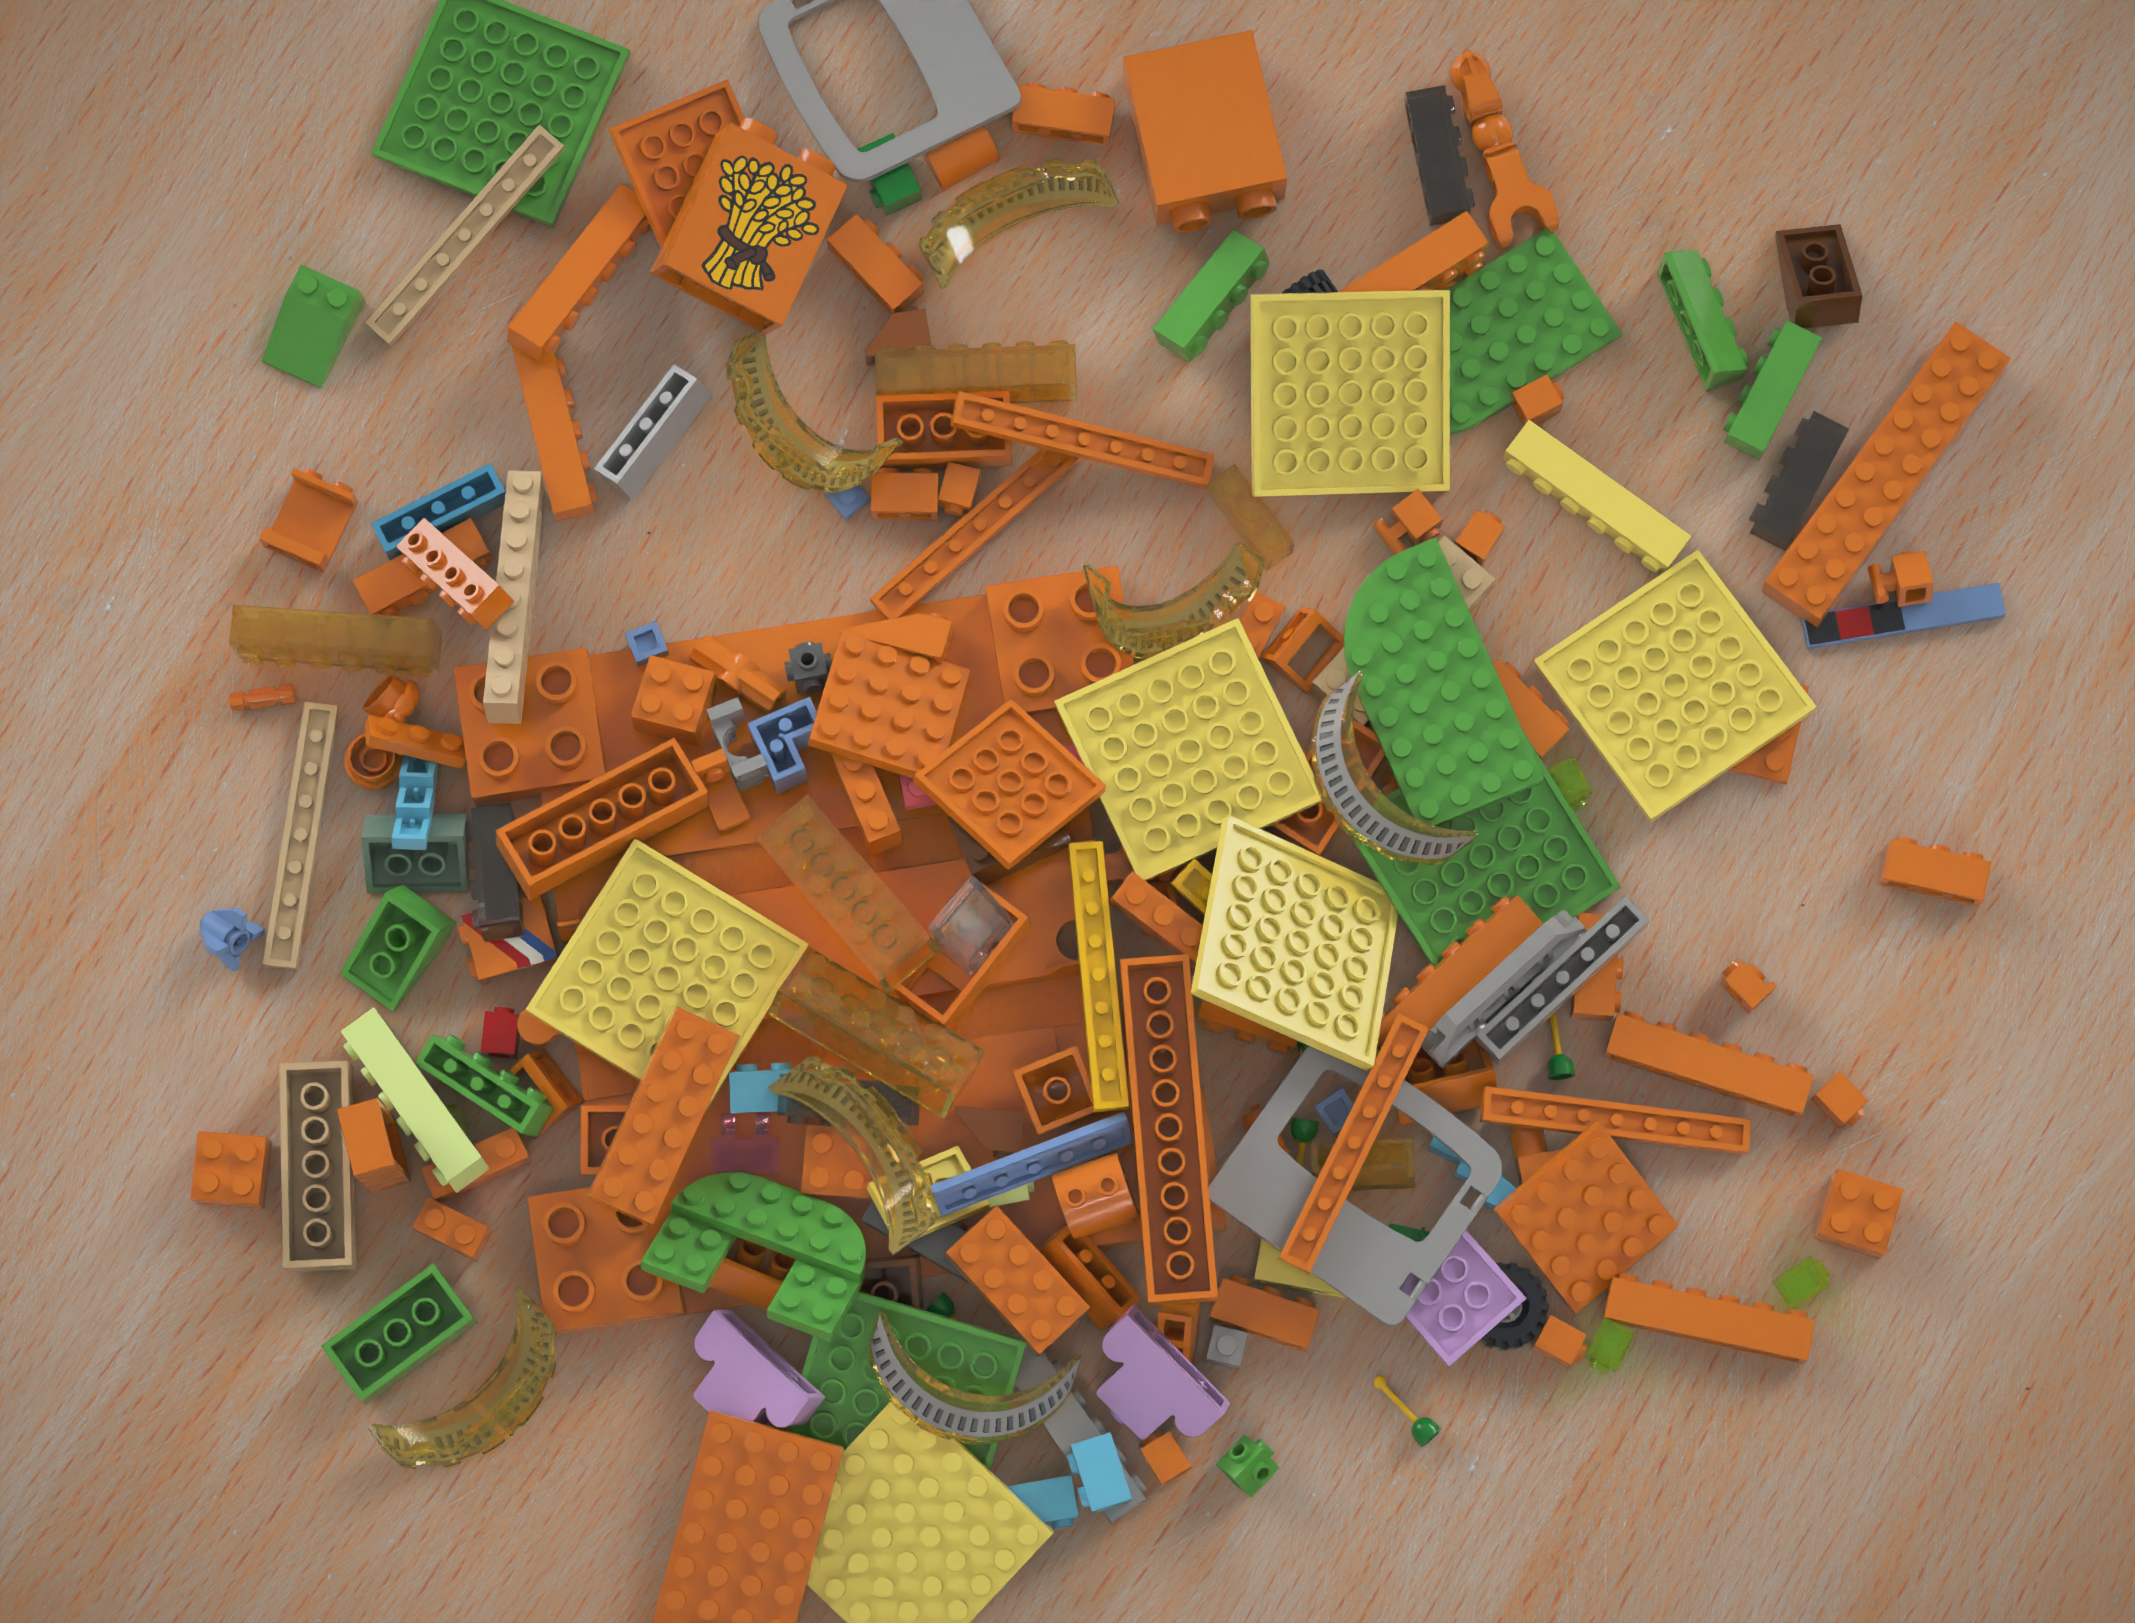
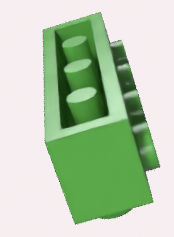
M1233 229L1153 328L1158 343L1188 363L1196 355H1200L1205 350L1208 340L1213 333L1225 325L1228 315L1234 307L1240 305L1246 299L1248 290L1254 282L1260 280L1266 274L1270 263L1265 249Z
M1788 320L1782 330L1777 327L1775 328L1767 343L1768 346L1772 347V350L1767 358L1761 355L1752 372L1758 377L1753 386L1745 385L1737 401L1743 404L1738 415L1732 412L1723 428L1724 431L1728 432L1724 443L1760 461L1822 337Z
M448 1034L447 1037L431 1035L415 1064L521 1134L537 1137L554 1107L545 1102L547 1098L545 1094L530 1086L526 1090L518 1084L519 1077L505 1069H502L501 1072L491 1067L493 1061L477 1051H475L474 1055L464 1049L466 1043L452 1034Z

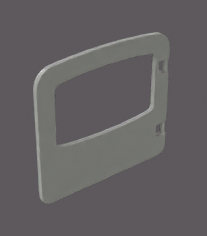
M775 0L767 5L760 14V33L790 98L826 157L836 165L838 174L850 182L863 183L873 180L1016 110L1021 104L1020 90L968 0H877L915 60L933 97L938 115L933 120L867 152H860L846 137L817 91L796 49L789 30V26L794 21L837 0H812L813 2L798 9L793 4L797 0Z
M1309 1046L1209 1186L1210 1201L1282 1252L1317 1178L1298 1164L1279 1146L1278 1136L1324 1072L1333 1071L1362 1087L1371 1069L1365 1071ZM1405 1080L1392 1106L1452 1150L1469 1166L1470 1175L1429 1235L1420 1242H1416L1394 1231L1345 1200L1311 1270V1273L1388 1326H1395L1403 1321L1497 1186L1502 1175L1501 1159L1492 1146L1448 1110ZM1471 1187L1480 1195L1471 1208L1468 1209L1460 1201ZM1409 1274H1412L1420 1281L1408 1296L1399 1288Z

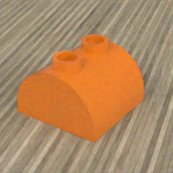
M1077 1046L1013 1071L1038 1135L1094 1113L1091 1081Z
M1118 1151L1052 1174L1061 1209L1075 1240L1140 1218Z

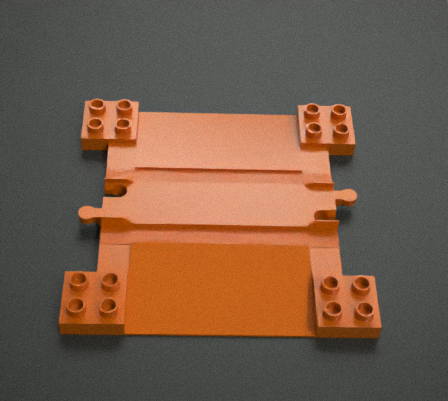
M1118 565L986 585V594L917 604L904 615L938 613L952 621L953 637L945 661L970 669L949 747L1010 699L1018 704L1062 746L1073 744L1054 701L1134 665L1132 649L1115 642L1100 626L1088 589L1089 585L1095 599L1107 612L1127 621ZM879 611L710 636V638L734 654L739 652L747 656L759 667L762 673L787 689V695L778 710L810 697L817 711L824 689L814 693L797 694L795 681L788 682L784 662L791 661L788 649L795 648L796 645L803 642L822 643L823 653H830L833 660L842 629L845 630L846 627L887 619ZM700 638L665 643L669 655L662 658L699 667L690 661L689 656ZM587 647L528 656L521 724L487 723L483 705L487 663L455 667L454 676L471 798L475 805L480 806L541 796L543 806L670 740L636 731L632 724L630 716L647 664L638 667L631 649L590 655ZM717 682L718 687L711 708L737 697L730 694ZM741 695L738 699L743 708L745 720L738 722L739 725L736 730L737 741L730 745L728 752L734 756H747L750 759L759 754L751 739L748 723L766 716L768 713ZM709 715L699 746L677 741L690 763L697 758L720 749L711 729L712 724ZM811 746L798 751L806 768L808 782L777 795L768 776L763 778L764 783L739 792L750 815L748 822L720 832L709 807L642 841L645 845L809 944L806 952L731 1072H737L736 1065L757 1064V1071L771 1070V1063H791V1069H795L799 1065H813L834 1073L854 1086L881 1112L902 1141L913 1164L956 1146H959L971 1170L1001 1159L993 1157V1150L985 1149L956 1114V1106L1025 1112L1021 1151L1121 1112H1124L1128 1119L1134 1140L1126 1035L1119 990L1118 1000L1129 1101L1128 1110L1094 1112L1038 1135L1013 1074V1071L1077 1046L1090 1078L1087 1039L1084 1038L1081 998L1083 997L1079 960L1065 957L1057 946L1059 936L1066 929L1076 927L1068 847L986 886L1029 918L1032 927L950 1033H947L897 996L891 987V983L974 877L969 870L947 819L949 815L939 805L905 811L899 783L900 774L874 766L901 830L903 843L872 856L835 771L832 753ZM1088 806L1065 824L1072 843L1095 842ZM1121 847L1116 853L1104 854L1107 886L1119 882L1123 883L1126 877L1133 871L1123 848ZM627 850L554 887L558 915L557 927L562 944L569 942ZM983 899L962 927L965 928L983 905L993 911L996 916L978 939L981 940L999 916L1012 926L1015 922ZM929 968L911 989L912 993L942 1015H944L961 993ZM525 1009L518 1018L517 1028L520 1036L526 1043L534 1047L549 1045L556 1038H568L528 1014ZM574 1042L578 1057L584 1105H629L640 1081ZM728 1075L704 1113L653 1225L648 1226L586 1197L591 1187L527 1197L542 1308L548 1321L550 1336L752 1305L711 1287H707L703 1294L641 1270V1260L670 1214L671 1202L691 1183L709 1175L726 1172H745L801 1192L806 1125L855 1127L826 1103L800 1092V1110L731 1113ZM1201 1091L1208 1185L1210 1186L1218 1174L1205 1091ZM1132 1143L1091 1159L1094 1160L1118 1151L1140 1215L1135 1144ZM875 1154L873 1158L872 1181L886 1176ZM1052 1174L1033 1181L1035 1191L1028 1192L1029 1200L998 1206L1036 1249L1053 1233L1067 1224L1058 1200ZM808 1194L835 1205L854 1220L865 1241L866 1259L917 1255L904 1246L893 1253L894 1240L861 1222L872 1202L871 1197L857 1198ZM1210 1201L1212 1232L1226 1230L1225 1212ZM988 1207L984 1211L960 1220L968 1226L965 1232H968L994 1207ZM1141 1217L1087 1236L1100 1250L1143 1243ZM920 1256L922 1278L950 1273Z

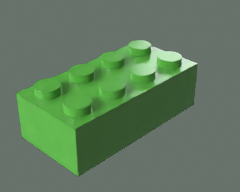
M433 1263L329 1339L321 1347L359 1400L367 1405L478 1322L439 1268Z

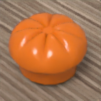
M392 674L376 687L365 701L362 709L370 715L387 717L395 722L406 723L408 716L413 714L419 704V686L412 680H407L404 683Z
M365 733L357 736L348 746L344 764L349 778L356 785L368 790H379L392 785L399 778L404 755L366 746Z

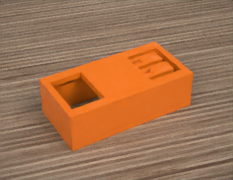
M974 878L891 983V987L897 996L947 1033H950L1031 929L1030 920L1025 914ZM984 899L1015 922V924L1012 926L999 916L980 940L978 937L996 916L993 911L983 905L965 928L962 926ZM928 968L961 992L944 1015L911 992V989Z
M375 1098L337 1109L353 1175L371 1193L410 1183L411 1179L395 1117L381 1101Z

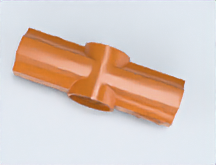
M707 635L700 638L694 645L689 656L690 661L700 668L714 671L717 682L730 694L736 697L742 695L768 714L777 711L787 695V689L762 673L759 667L747 656L739 652L736 654L732 653Z

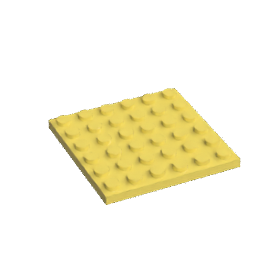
M1450 290L1251 294L1252 496L1414 492L1417 489L1421 492L1450 491Z
M1696 550L1534 660V665L1650 822H1653L1815 712L1817 708L1699 550Z
M1239 618L1054 701L1083 765L1106 785V790L1099 799L1134 873L1146 882L1183 866L1194 858L1198 859L1217 850L1222 820L1229 815L1254 827L1264 829L1325 801L1322 790Z
M1229 815L1222 820L1191 994L1368 1071L1375 1063L1398 912L1378 882Z
M634 838L525 1010L528 1014L638 1081L641 1080L673 1009L677 1006L740 1035L707 1106L708 1108L806 952L809 944Z
M894 1397L843 1452L807 1585L847 1623H970L1048 1540L1054 1531L950 1432L939 1429L920 1419Z

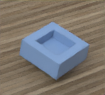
M859 483L847 486H833L824 493L826 499L845 521L871 502V497Z
M656 621L625 633L638 667L647 664L650 655L660 658L669 655Z
M1341 1088L1314 1106V1110L1331 1135L1334 1136L1341 1131L1354 1104L1344 1089Z

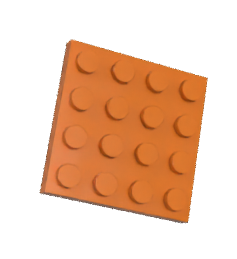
M728 79L608 129L660 248H662L715 134L730 123L739 127L741 120L745 118Z
M842 629L807 745L914 779V775L948 749L970 669L946 661L940 663L935 661V658L911 654L907 651L867 640L863 635Z
M1012 699L917 772L913 780L923 792L1008 870L1098 799L1106 790V785Z
M1597 1121L1493 1208L1494 1212L1567 1307L1575 1314L1609 1286L1612 1277L1618 1278L1619 1273H1625L1678 1227V1224L1603 1125Z

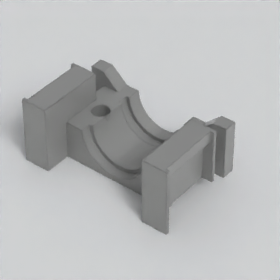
M738 697L707 709L712 724L711 729L719 748L723 749L726 755L731 775L739 792L764 783L763 778L768 777L769 774L762 754L748 759L747 756L738 757L728 752L730 745L737 741L736 730L739 725L738 722L745 720L743 708Z

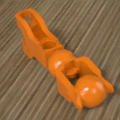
M1471 50L1463 52L1451 63L1449 70L1450 80L1456 89L1460 90L1465 120L1472 127V141L1483 152L1481 158L1494 194V200L1488 211L1486 221L1496 246L1503 249L1511 245L1514 236L1511 218L1519 213H1528L1534 216L1541 230L1548 228L1550 232L1557 231L1560 220L1553 197L1547 189L1534 184L1528 178L1516 144L1512 141V126L1502 116L1503 103L1490 78V65L1483 56Z

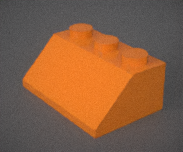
M1475 1039L1443 1068L1420 1047L1404 1079L1451 1114L1471 1108H1480L1482 1089L1485 1086L1497 1087L1495 1070L1489 1054ZM1394 1108L1400 1125L1416 1123Z
M737 1237L708 1287L767 1311L796 1259Z

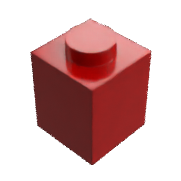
M494 1007V1012L485 1011L480 1050L483 1055L518 1060L520 1034L517 1023L520 1015L514 1014L515 1009Z

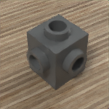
M803 642L796 645L795 648L788 649L791 661L784 662L788 682L795 681L797 694L814 693L824 689L832 659L830 653H823L822 643Z

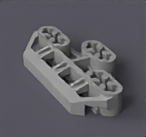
M1565 909L1556 916L1551 917L1445 1013L1426 1034L1421 1047L1441 1068L1446 1066L1475 1039L1476 1034L1532 983L1531 980L1535 976L1542 974L1586 933V927L1576 917L1572 918Z

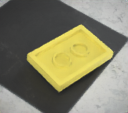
M959 1146L913 1164L923 1191L926 1218L923 1231L909 1242L984 1211L989 1207L990 1203L986 1199L942 1217L938 1211L930 1185L971 1170ZM884 1176L870 1182L866 1189L894 1239L896 1232L895 1205L888 1179Z

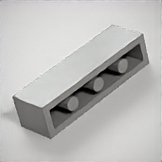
M673 364L595 466L594 470L610 487L633 501L711 399L712 395L696 377Z

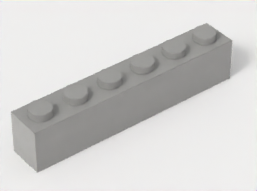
M1625 896L1476 1034L1475 1040L1499 1065L1648 927L1649 919Z
M1026 1345L1015 1387L1028 1404L1053 1389L1067 1374L1057 1360L1051 1363L1044 1354V1351L1039 1356H1036ZM1077 1388L1069 1391L1059 1406L1040 1420V1423L1067 1462L1066 1455L1072 1453V1444L1107 1433L1096 1416L1092 1419L1088 1417L1083 1409L1088 1404ZM1116 1444L1115 1448L1132 1501L1102 1511L1111 1525L1143 1503L1146 1498L1142 1493L1147 1490L1136 1473L1130 1476L1123 1467L1127 1460Z

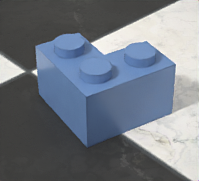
M810 697L748 723L751 739L758 754H762L765 759L769 778L777 795L808 782L806 768L798 751L809 747L807 744L817 713Z

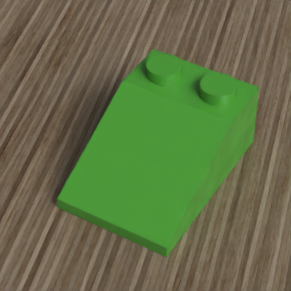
M300 265L286 292L261 361L322 389L365 304L361 292L304 265Z
M405 885L386 891L340 974L394 1012L441 951L457 922Z

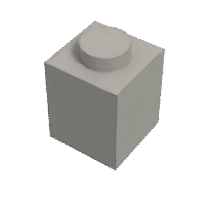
M1214 1325L1206 1363L1239 1370L1248 1333Z

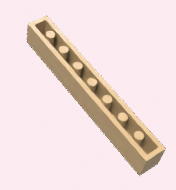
M508 470L496 583L515 602L491 625L483 698L487 723L521 724L545 499L541 471Z

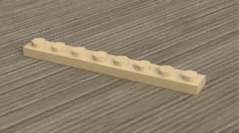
M539 124L368 318L365 324L392 346L566 149L565 146Z
M304 701L262 963L267 967L298 970L339 715L338 705Z

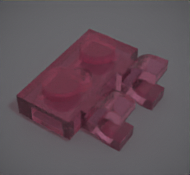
M722 1113L721 1138H711V1173H780V1138H770V1113H756V1138H736V1113Z

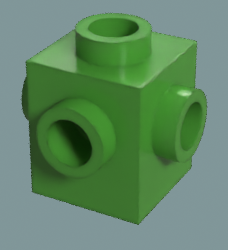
M1245 1434L1216 1463L1232 1483L1251 1498L1279 1469L1277 1464L1270 1458L1274 1452L1261 1439H1258L1255 1443Z

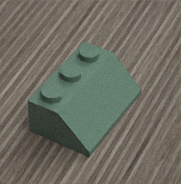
M466 813L433 814L426 850L392 849V834L396 814L365 815L361 841L367 893H386V891L401 885H405L415 893L468 892L469 836Z

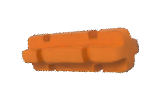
M293 684L279 685V689L271 686L247 690V694H244L243 691L229 694L232 712L246 711V707L254 710L278 706L277 702H282V705L293 704L296 701Z

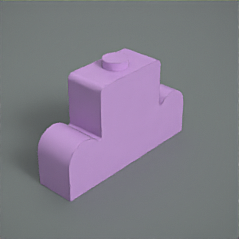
M1135 1305L1113 1323L1103 1338L1102 1347L1106 1356L1112 1361L1122 1363L1103 1380L1096 1393L1110 1408V1413L1114 1419L1121 1424L1125 1423L1140 1439H1146L1171 1415H1175V1423L1180 1432L1191 1437L1199 1436L1223 1416L1230 1405V1402Z
M731 1309L713 1310L695 1337L694 1346L699 1357L706 1361H715L714 1366L694 1393L695 1400L708 1412L715 1410L764 1425L770 1421L776 1427H793L805 1424L825 1398L819 1390Z

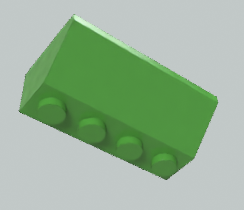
M1697 250L1669 251L1664 253L1657 275L1706 392L1743 379L1747 366H1749V360L1744 348H1738L1734 337L1737 333L1734 323L1730 317L1726 318L1721 308L1724 306L1723 297L1718 288L1713 289L1709 279L1712 276L1711 269L1705 258L1701 259Z

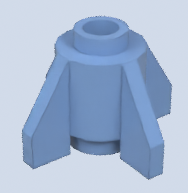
M239 908L215 909L202 917L199 933L206 951L215 957L219 956L224 966L234 972L239 970L241 957L239 954L245 950L250 939L254 940L264 935L265 929L254 922L246 921L247 914Z

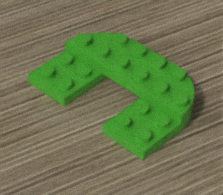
M726 1172L706 1176L685 1187L671 1202L670 1214L641 1260L642 1271L704 1294L736 1238L739 1237L796 1259L767 1309V1318L831 1342L857 1296L865 1274V1241L859 1227L847 1213L824 1200L745 1172Z

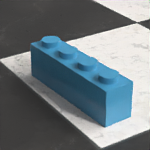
M491 463L390 513L371 523L389 560H392L403 554L396 546L423 518L443 533L469 518L473 521L504 505L506 492Z

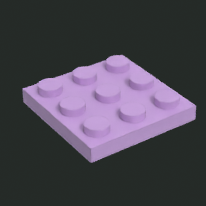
M1465 1230L1407 1313L1405 1319L1446 1366L1449 1367L1527 1298L1468 1231ZM1409 1274L1399 1289L1409 1296L1420 1280Z

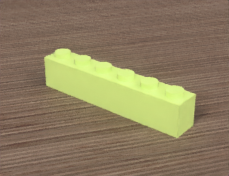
M372 1008L341 1030V1033L348 1041L343 1047L354 1062L360 1058L364 1063L365 1067L360 1071L371 1086L378 1083L383 1092L378 1094L379 1098L389 1111L394 1108L398 1111L400 1117L396 1119V1122L407 1137L413 1133L418 1139L414 1147L425 1162L431 1158L437 1167L431 1171L443 1187L449 1183L454 1191L458 1193L490 1169L375 1008Z

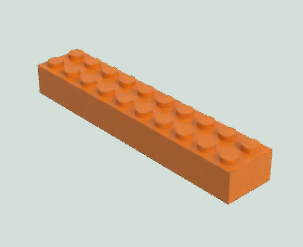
M1955 321L1766 578L1762 593L1800 619L1804 618L1815 627H1818L2005 373L2011 358Z
M1189 954L1120 959L1148 1307L1214 1302L1218 1299Z

